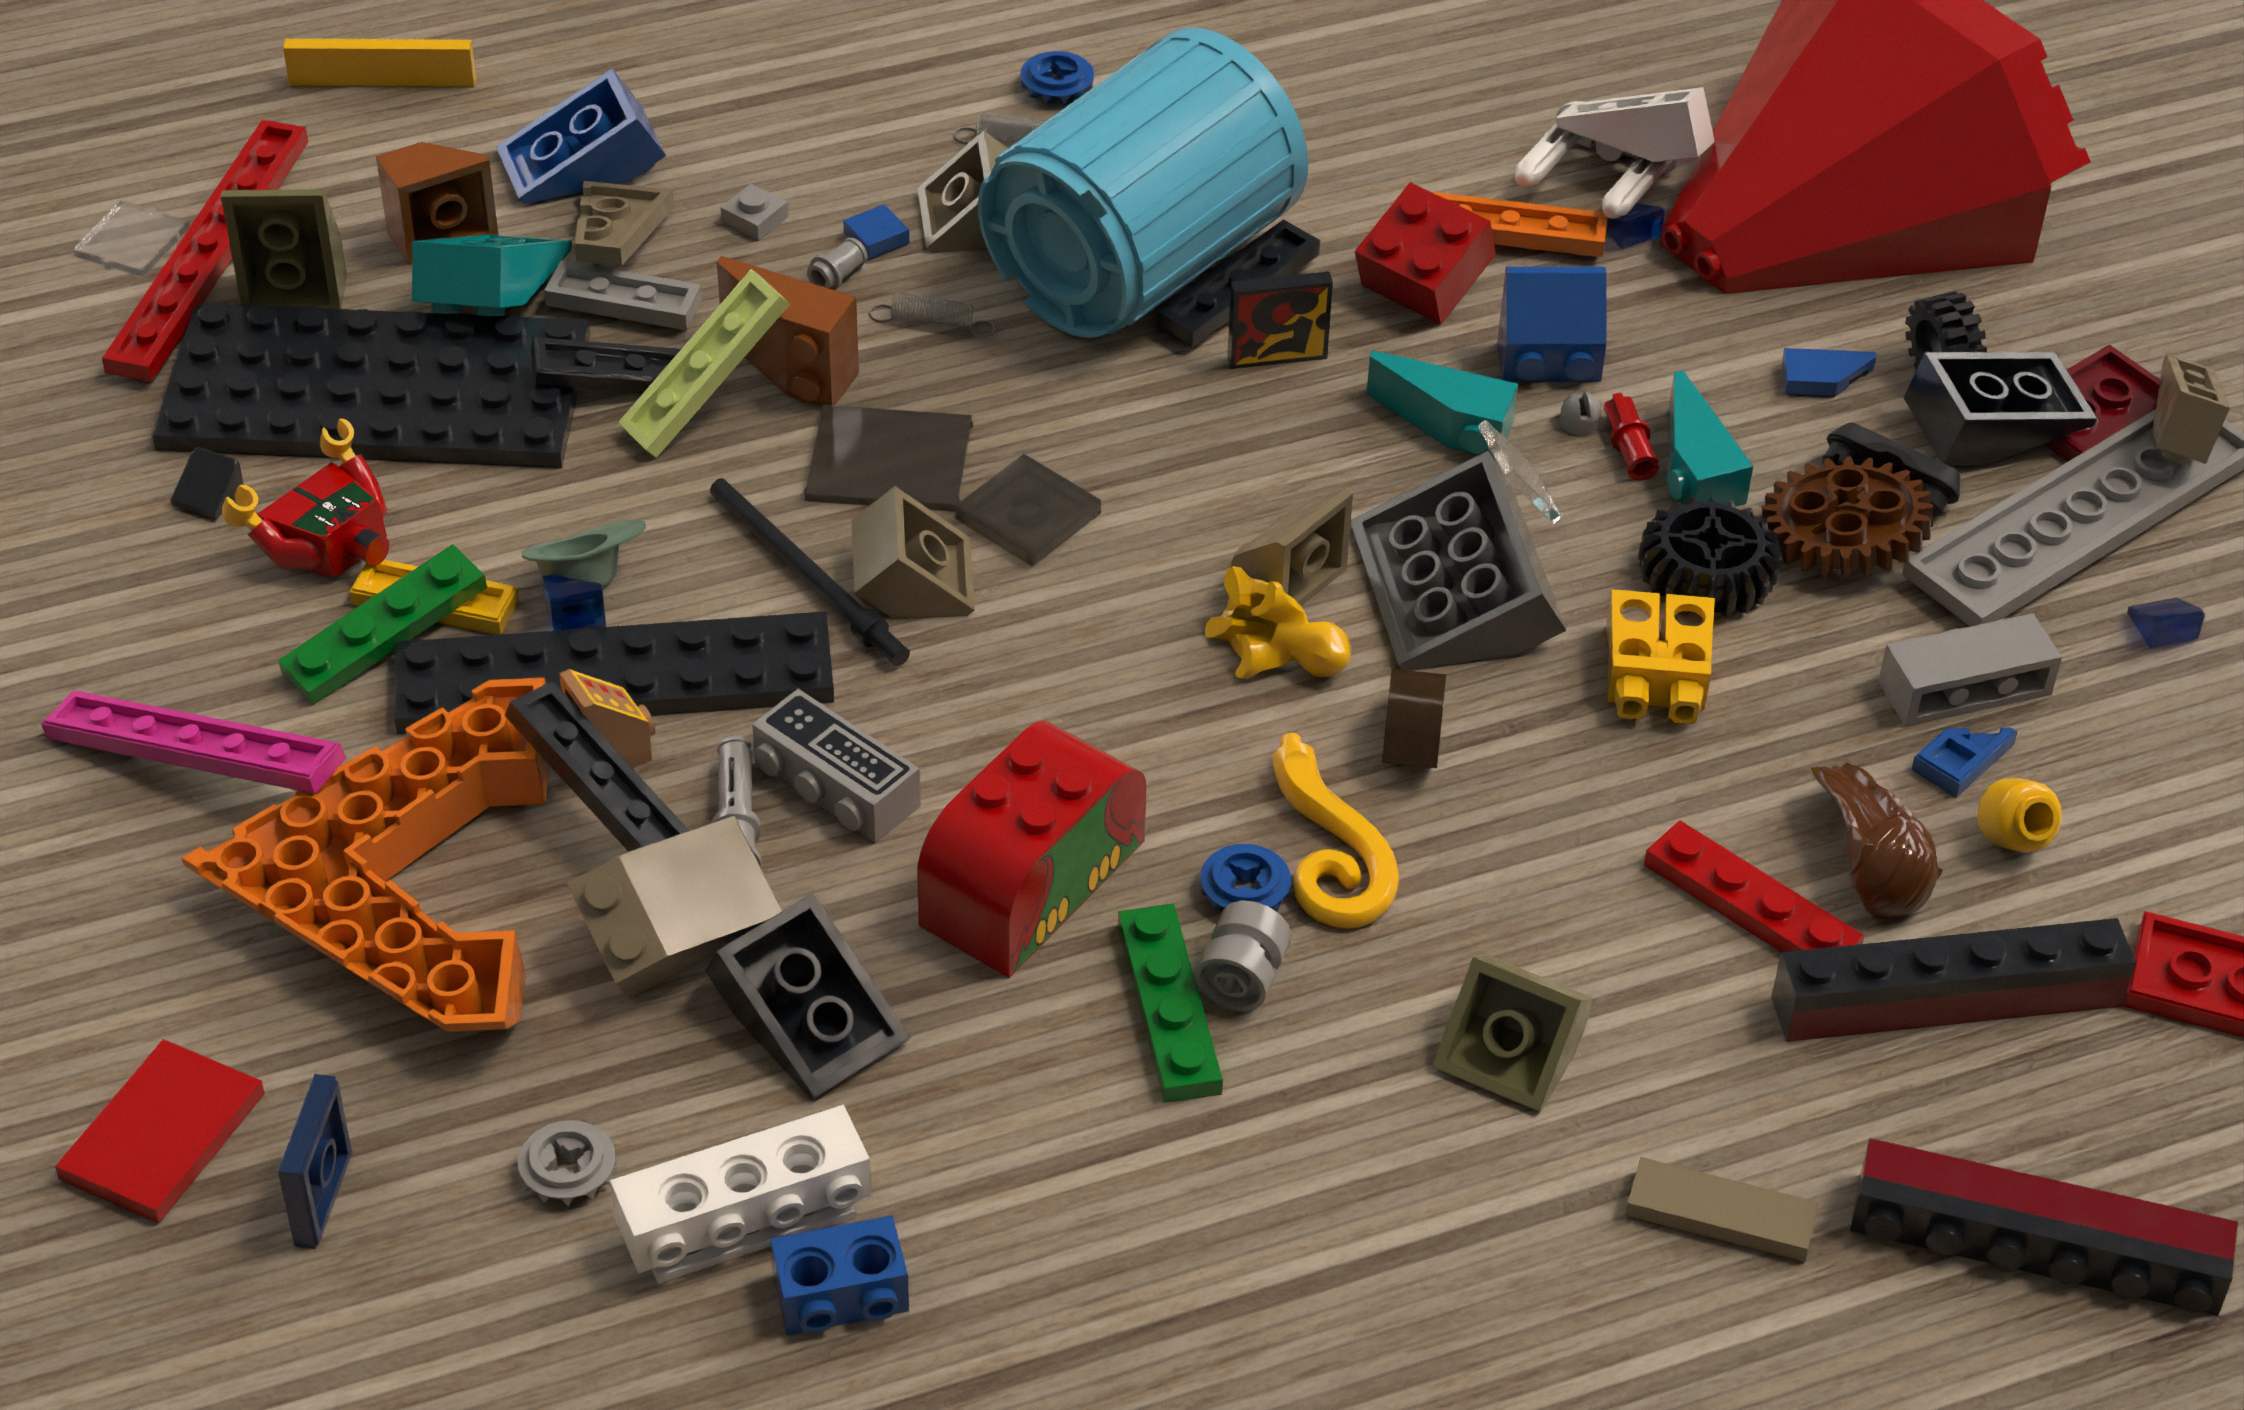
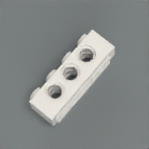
M844 1105L610 1180L614 1217L639 1274L652 1269L658 1284L771 1247L770 1238L828 1228L855 1219V1210L852 1205L858 1200L872 1196L870 1158ZM817 1211L816 1213H814V1214H812V1215L804 1216L805 1214H808V1213ZM759 1230L758 1232H756V1233H754V1234H752V1235H746V1234H748V1233H751V1232H754V1231ZM701 1249V1251L695 1254L686 1255L687 1253Z

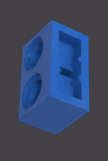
M893 1215L770 1238L773 1278L787 1335L801 1332L817 1333L825 1331L832 1326L863 1320L879 1321L887 1319L894 1314L909 1312L908 1272Z

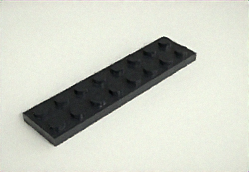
M826 611L400 641L395 643L394 720L397 734H406L405 728L442 707L447 712H450L473 698L471 690L488 680L545 678L546 684L553 681L561 690L559 673L569 669L623 687L637 706L644 705L651 716L775 707L797 689H800L820 703H834V685Z

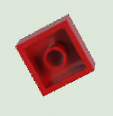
M1412 182L1408 183L1354 251L1361 285L1440 325L1496 256L1490 220Z

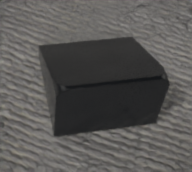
M196 447L189 456L172 495L171 504L217 520L222 514V506L226 497L234 500L237 487L244 485L239 462L234 458Z

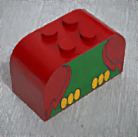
M1038 721L1027 727L944 807L931 826L921 848L917 865L919 926L1010 978L1145 841L1146 779L1144 774L1049 721Z

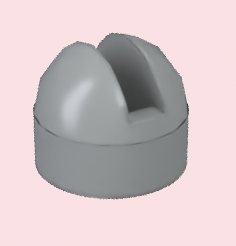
M1584 392L1583 395L1570 394L1564 400L1561 407L1559 420L1561 427L1566 432L1577 436L1594 433L1600 424V403L1588 392ZM1580 412H1581V413H1585V414H1587V415H1586V416H1581V415H1580Z

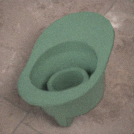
M638 519L609 523L566 539L530 546L522 551V558L537 562L546 594L552 602L559 603L590 598L600 594L611 584L615 577L619 545L640 535L646 529L645 521Z

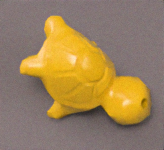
M1232 566L1227 569L1224 574V586L1230 598L1223 614L1211 617L1206 623L1205 635L1206 638L1228 641L1233 650L1242 658L1241 664L1235 671L1236 677L1249 679L1261 671L1282 667L1295 659L1307 672L1315 677L1323 678L1339 674L1351 662V647L1348 635L1333 622L1325 621L1308 623L1304 609L1294 598L1284 592L1279 582L1270 581L1268 583L1263 580L1253 579L1241 567Z

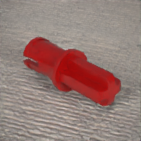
M1622 393L1612 394V399L1604 404V411L1613 431L1611 433L1613 447L1621 451L1630 478L1637 481L1647 480L1653 477L1660 467L1659 461L1654 455L1649 442L1651 436L1649 426L1640 420L1631 397H1623Z

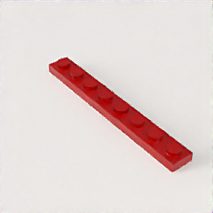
M264 119L260 121L103 355L102 362L106 374L148 382L153 381L187 329L193 308L197 303H204L232 260L221 201L222 190H278L308 144L306 127Z

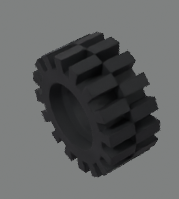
M1952 291L1917 300L1914 302L1915 305L1910 306L1908 311L1911 316H1907L1905 322L1910 327V331H1906L1905 335L1906 340L1911 341L1912 348H1908L1910 357L1915 356L1916 358L1913 364L1916 370L1925 352H1987V347L1981 343V340L1986 339L1985 330L1980 331L1978 324L1982 322L1979 314L1973 315L1975 306L1972 301L1966 302V295L1963 293L1957 294V291Z

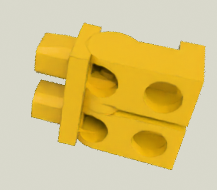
M1611 590L1606 622V641H1608L1607 702L1615 703L1617 714L1620 718L1639 720L1647 715L1648 706L1668 707V718L1672 719L1674 723L1694 724L1697 722L1700 710H1705L1711 678L1715 598L1666 594L1659 641L1660 593ZM1635 606L1646 610L1649 616L1646 621H1631L1625 619L1620 612L1624 608ZM1682 611L1695 612L1702 617V622L1699 626L1681 625L1675 620L1674 616Z

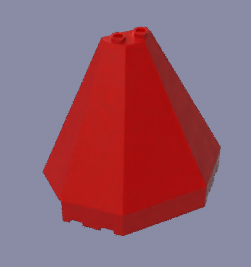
M1782 0L1713 130L1715 142L1700 155V160L1696 162L1661 230L1659 244L1724 294L2032 263L2035 259L2052 188L2050 183L2089 164L2091 161L2086 149L2076 146L2067 124L2073 122L2074 119L2060 85L2051 86L2041 61L2048 58L2041 39L1984 0Z

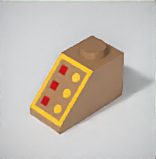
M570 669L559 673L561 691L632 768L652 760L650 737L655 735L656 730L653 719L644 705L637 706L623 687Z

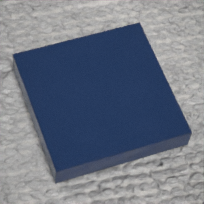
M314 1074L278 1169L294 1246L316 1249V1246L319 1245L352 1155L336 1076Z

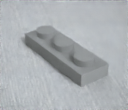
M564 260L559 262L544 290L546 306L681 330L688 329L702 301L701 284L615 269H603L597 266Z

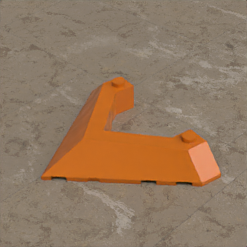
M545 678L488 680L471 690L473 697L471 700L450 712H447L442 707L405 728L407 737L382 751L377 746H374L339 766L315 794L296 791L295 796L278 806L273 804L233 827L232 832L234 836L209 851H205L200 846L181 857L183 865L446 1032L508 1029L521 1021L526 973L516 931L456 933L443 921L436 923L421 911L419 902L391 881L390 878L488 807L546 803L550 765L504 716L510 701L545 685Z

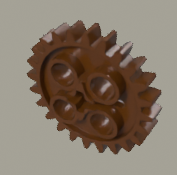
M1846 457L1843 465L1836 466L1832 460L1827 458L1824 460V468L1817 469L1815 466L1807 463L1805 464L1804 475L1789 471L1787 472V483L1775 481L1774 493H1766L1765 506H1762V518L1767 519L1768 529L1777 533L1778 546L1781 547L1780 553L1784 552V562L1786 564L1801 559V571L1806 572L1816 565L1821 567L1822 576L1826 577L1833 569H1840L1842 576L1848 578L1852 569H1860L1865 576H1871V566L1875 565L1890 571L1891 559L1907 563L1909 562V551L1921 552L1923 550L1922 541L1930 540L1933 504H1931L1930 491H1923V481H1910V471L1908 470L1893 474V463L1888 462L1880 468L1873 467L1872 458L1866 459L1862 465H1854L1853 459Z

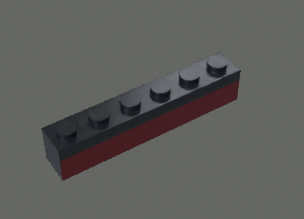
M2118 918L1781 952L1771 998L1786 1042L2122 1007L2136 960Z
M1869 1138L1859 1177L1850 1231L1869 1235L1882 1241H1895L1930 1249L1942 1255H1956L1982 1261L2002 1269H2016L2047 1276L2063 1283H2077L2116 1292L2128 1298H2142L2168 1304L2188 1312H2202L2219 1316L2232 1282L2238 1221Z

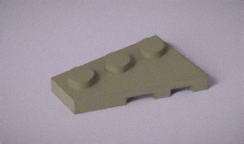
M583 181V198L580 201L581 216L577 222L574 242L576 261L594 263L595 266L603 269L622 266L674 208L673 190Z

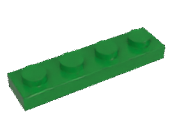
M452 544L280 658L278 663L281 672L314 705L395 650V643L411 640L488 588L485 575Z
M1174 903L1118 911V929L1164 1103L1222 1095L1223 1078Z

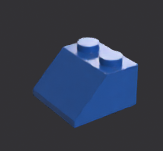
M1506 267L1497 339L1502 380L1508 382H1601L1607 344L1606 267Z

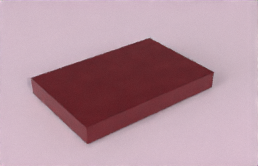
M2110 344L2066 369L2097 417L2094 426L2044 445L2069 462L2155 410L2160 379Z

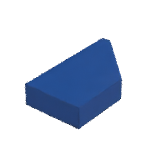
M1784 348L1782 367L1785 394L1836 396L1848 388L1849 382L1861 373L1866 375L1874 370L1877 357L1876 352Z
M1946 728L1914 757L1911 770L1957 798L2015 744L2017 731L2012 728H2000L1999 733L1970 734L1969 728Z

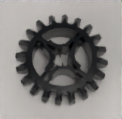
M1691 496L1686 505L1672 501L1668 510H1657L1655 517L1651 522H1647L1646 529L1643 531L1638 559L1640 560L1639 567H1641L1642 581L1650 584L1651 593H1660V596H1664L1665 600L1666 594L1715 598L1714 612H1720L1729 619L1735 609L1748 614L1753 604L1763 605L1765 597L1773 591V587L1777 583L1782 555L1780 554L1781 547L1778 546L1777 533L1768 529L1767 519L1754 518L1752 508L1739 510L1735 508L1733 500L1725 505L1716 503L1713 496H1711L1708 502H1699Z

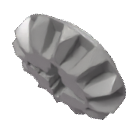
M574 1120L554 1122L538 1129L527 1138L518 1155V1170L525 1190L535 1191L543 1203L555 1198L561 1199L568 1207L573 1198L583 1195L593 1200L598 1187L610 1184L614 1165H616L614 1145L608 1135L592 1124ZM556 1153L570 1163L577 1162L579 1172L570 1173L564 1167L558 1169Z

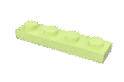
M750 269L618 423L646 451L657 458L788 308L790 303L765 279Z

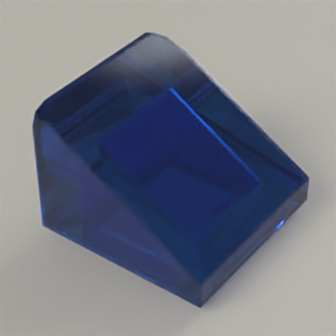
M1636 203L1627 215L1621 216L1619 219L1608 218L1606 233L1621 249L1660 237L1664 225L1665 210L1659 206Z
M556 575L542 576L545 607L552 631L606 627L603 589L600 583Z
M2177 597L2128 606L2127 610L2128 615L2149 648L2198 639L2205 618V612L2200 607Z

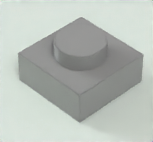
M749 184L720 207L721 223L758 241L789 217L788 201L753 184Z

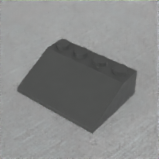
M1489 450L1351 519V525L1401 670H1413L1517 655L1566 631L1513 488Z

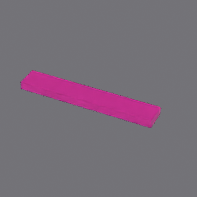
M75 690L41 724L47 739L315 794L346 759L341 743Z

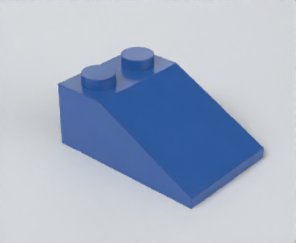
M613 68L496 146L515 191L523 204L583 192V181L611 184L628 182L640 173L650 170L655 163L666 156L641 104Z

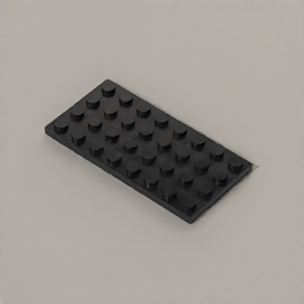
M197 303L192 310L152 436L155 450L193 452L196 447H201L216 453L331 458L326 456L320 448L322 428L324 427L328 431L332 439L336 441L344 440L339 435L337 424L339 419H345L354 429L351 449L356 456L361 454L365 460L562 468L579 388L535 385L531 346L533 337L589 341V320L562 317L481 316L466 313L445 314L417 311L399 312L368 309L352 310L319 307Z

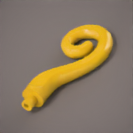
M1287 733L1280 738V747L1272 756L1274 772L1281 792L1295 810L1351 846L1366 864L1370 878L1368 888L1358 896L1336 898L1327 895L1317 885L1316 881L1320 877L1325 875L1335 876L1343 887L1353 889L1358 886L1362 876L1359 866L1352 856L1332 849L1318 850L1303 858L1297 866L1293 876L1295 898L1306 914L1320 923L1345 929L1360 928L1371 924L1388 911L1398 891L1399 872L1394 853L1385 838L1367 819L1326 787L1319 773L1314 749L1310 745L1302 743L1300 735Z

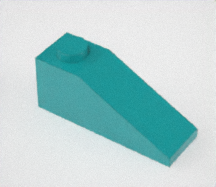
M1372 350L1369 357L1367 395L1450 449L1480 455L1489 450L1494 459H1499L1514 422L1518 390L1517 383Z
M1684 370L1674 372L1668 408L1669 472L1667 474V485L1671 496L1675 500H1679L1683 505L1687 504L1691 496L1699 502H1708L1711 496H1713L1715 502L1726 505L1731 500L1734 501L1735 507L1747 504L1753 472L1752 463Z

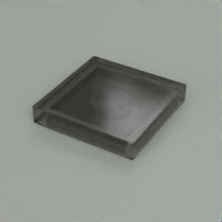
M1026 454L1021 455L955 505L956 520L1032 567L1101 514V500Z

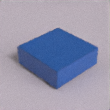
M885 204L843 220L844 234L848 238H855L862 243L867 251L868 259L910 243L909 229Z

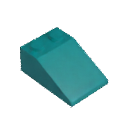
M482 234L412 241V301L431 303V311L457 313L461 312V305L475 306V315L504 316L505 307L525 305L557 268L559 262L564 260L572 250V240Z

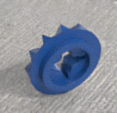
M1064 51L1040 53L1028 59L1021 68V87L1028 90L1030 98L1043 97L1046 104L1052 100H1059L1065 105L1069 98L1077 100L1084 95V92H1088L1093 88L1094 70L1092 65L1086 59L1074 53ZM1052 74H1056V77L1060 80H1055Z
M1236 844L1214 852L1205 861L1200 876L1201 894L1209 897L1213 910L1226 908L1230 903L1238 901H1254L1266 905L1277 912L1281 901L1284 898H1289L1291 874L1287 864L1273 851L1258 845ZM1237 879L1243 883L1256 880L1255 889L1246 885L1239 889L1235 888V882Z

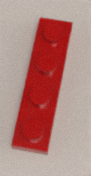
M1681 820L1674 824L1646 850L1644 866L1780 952L1863 944L1864 934Z

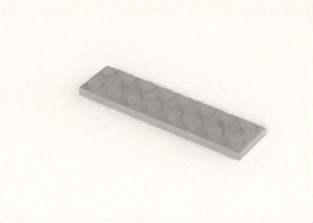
M2155 409L1925 547L1921 552L1910 556L1909 562L1904 563L1902 575L1968 626L2003 619L2244 469V432L2225 420L2206 464L2191 460L2189 465L2180 464L2160 454L2162 449L2156 447L2152 435Z

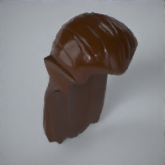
M1845 763L1842 767L1835 765L1832 768L1826 766L1810 767L1817 781L1840 807L1847 826V842L1844 853L1849 858L1851 865L1849 876L1852 886L1857 891L1865 910L1874 916L1894 918L1907 916L1918 911L1931 897L1936 881L1943 869L1938 867L1936 848L1926 827L1913 817L1910 810L1904 808L1898 797L1877 784L1873 776L1863 768L1849 763Z

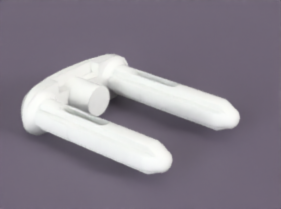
M1573 101L1565 104L1558 110L1556 117L1572 104L1582 103L1583 101ZM1556 123L1517 164L1515 168V181L1521 187H1532L1538 184L1575 143L1588 148L1596 145V151L1599 156L1607 161H1615L1621 155L1636 159V161L1631 164L1630 168L1602 200L1604 215L1610 219H1619L1621 216L1627 215L1662 173L1671 172L1678 166L1672 165L1671 160L1658 162L1647 160L1557 127Z

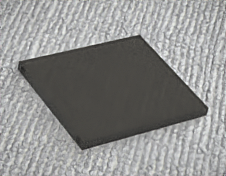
M823 405L819 413L820 421L807 485L804 488L805 501L870 506L896 486L930 510L958 511V507L961 504L960 493L970 432L974 425L972 415Z

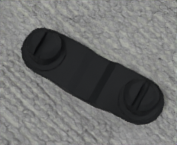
M1849 422L1827 436L1829 449L1825 455H1822L1823 463L1825 459L1829 458L1836 466L1843 465L1845 458L1851 457L1854 465L1855 463L1862 465L1866 459L1872 458L1873 467L1880 468L1890 462L1893 463V474L1908 470L1910 471V481L1922 480L1923 491H1930L1933 517L1942 515V511L1947 504L1957 503L1959 500L1960 474L1947 464L1855 423Z

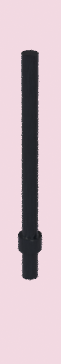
M720 478L711 485V495L851 625L850 630L852 634L865 646H874L894 666H900L908 660L910 656L909 649L889 632V624L875 610L863 608L728 481Z

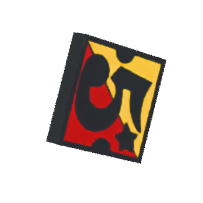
M1330 272L1231 281L1227 353L1230 368L1236 369L1327 359L1333 281Z

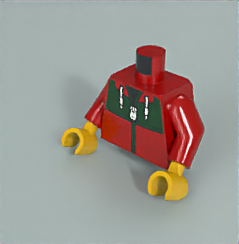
M339 419L337 424L339 435L344 440L336 441L332 439L324 427L320 437L322 452L331 458H339L342 463L340 466L330 462L257 514L255 513L258 504L257 493L247 485H239L234 495L235 500L241 506L235 504L229 497H226L224 501L222 516L226 523L237 527L246 525L251 530L247 535L282 569H306L328 577H334L343 573L359 560H363L370 565H378L386 558L390 546L386 538L387 533L383 521L387 514V506L382 490L361 454L356 456L351 449L354 429L345 419Z

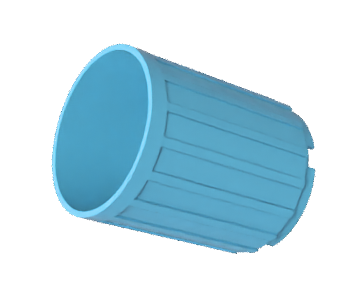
M1181 28L1170 32L1152 44L1147 50L1001 153L995 159L996 163L990 176L984 179L980 186L978 216L984 241L997 269L1004 280L1014 275L1022 287L1029 293L1030 296L1023 303L1031 311L1053 327L1078 337L1090 338L1104 334H1113L1128 324L1129 326L1297 203L1304 191L1308 175V153L1305 136L1288 96L1270 71L1252 53L1220 33L1203 28Z

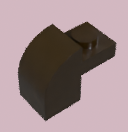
M1391 669L1382 763L1437 768L1446 674Z

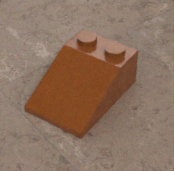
M720 256L716 261L719 304L724 301L750 269L765 279L790 303L788 308L744 358L786 395L833 409L859 374L856 297Z

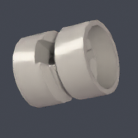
M1254 901L1230 903L1222 911L1213 930L1211 942L1206 945L1196 967L1194 978L1198 988L1208 999L1224 1008L1235 1011L1257 1009L1264 1003L1274 981L1276 970L1280 967L1290 945L1292 934L1289 924L1279 913L1266 905Z

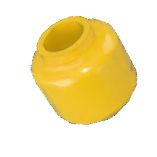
M2010 777L2000 779L1986 789L1979 801L1977 818L1984 837L1995 846L2029 853L2040 851L2052 843L2059 833L2062 822V810L2056 794L2045 784Z

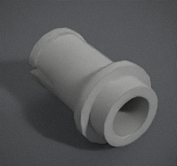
M852 237L845 239L842 244L828 254L817 255L811 260L810 267L807 269L810 283L832 290L838 289L842 285L843 278L866 264L865 262L868 260L867 251L857 239Z

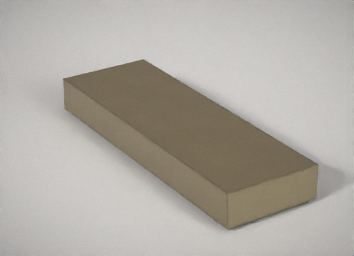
M1640 1157L1625 1216L1805 1262L1819 1202Z

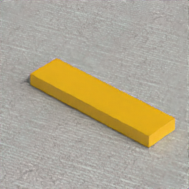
M285 39L283 46L289 86H475L476 73L471 40Z

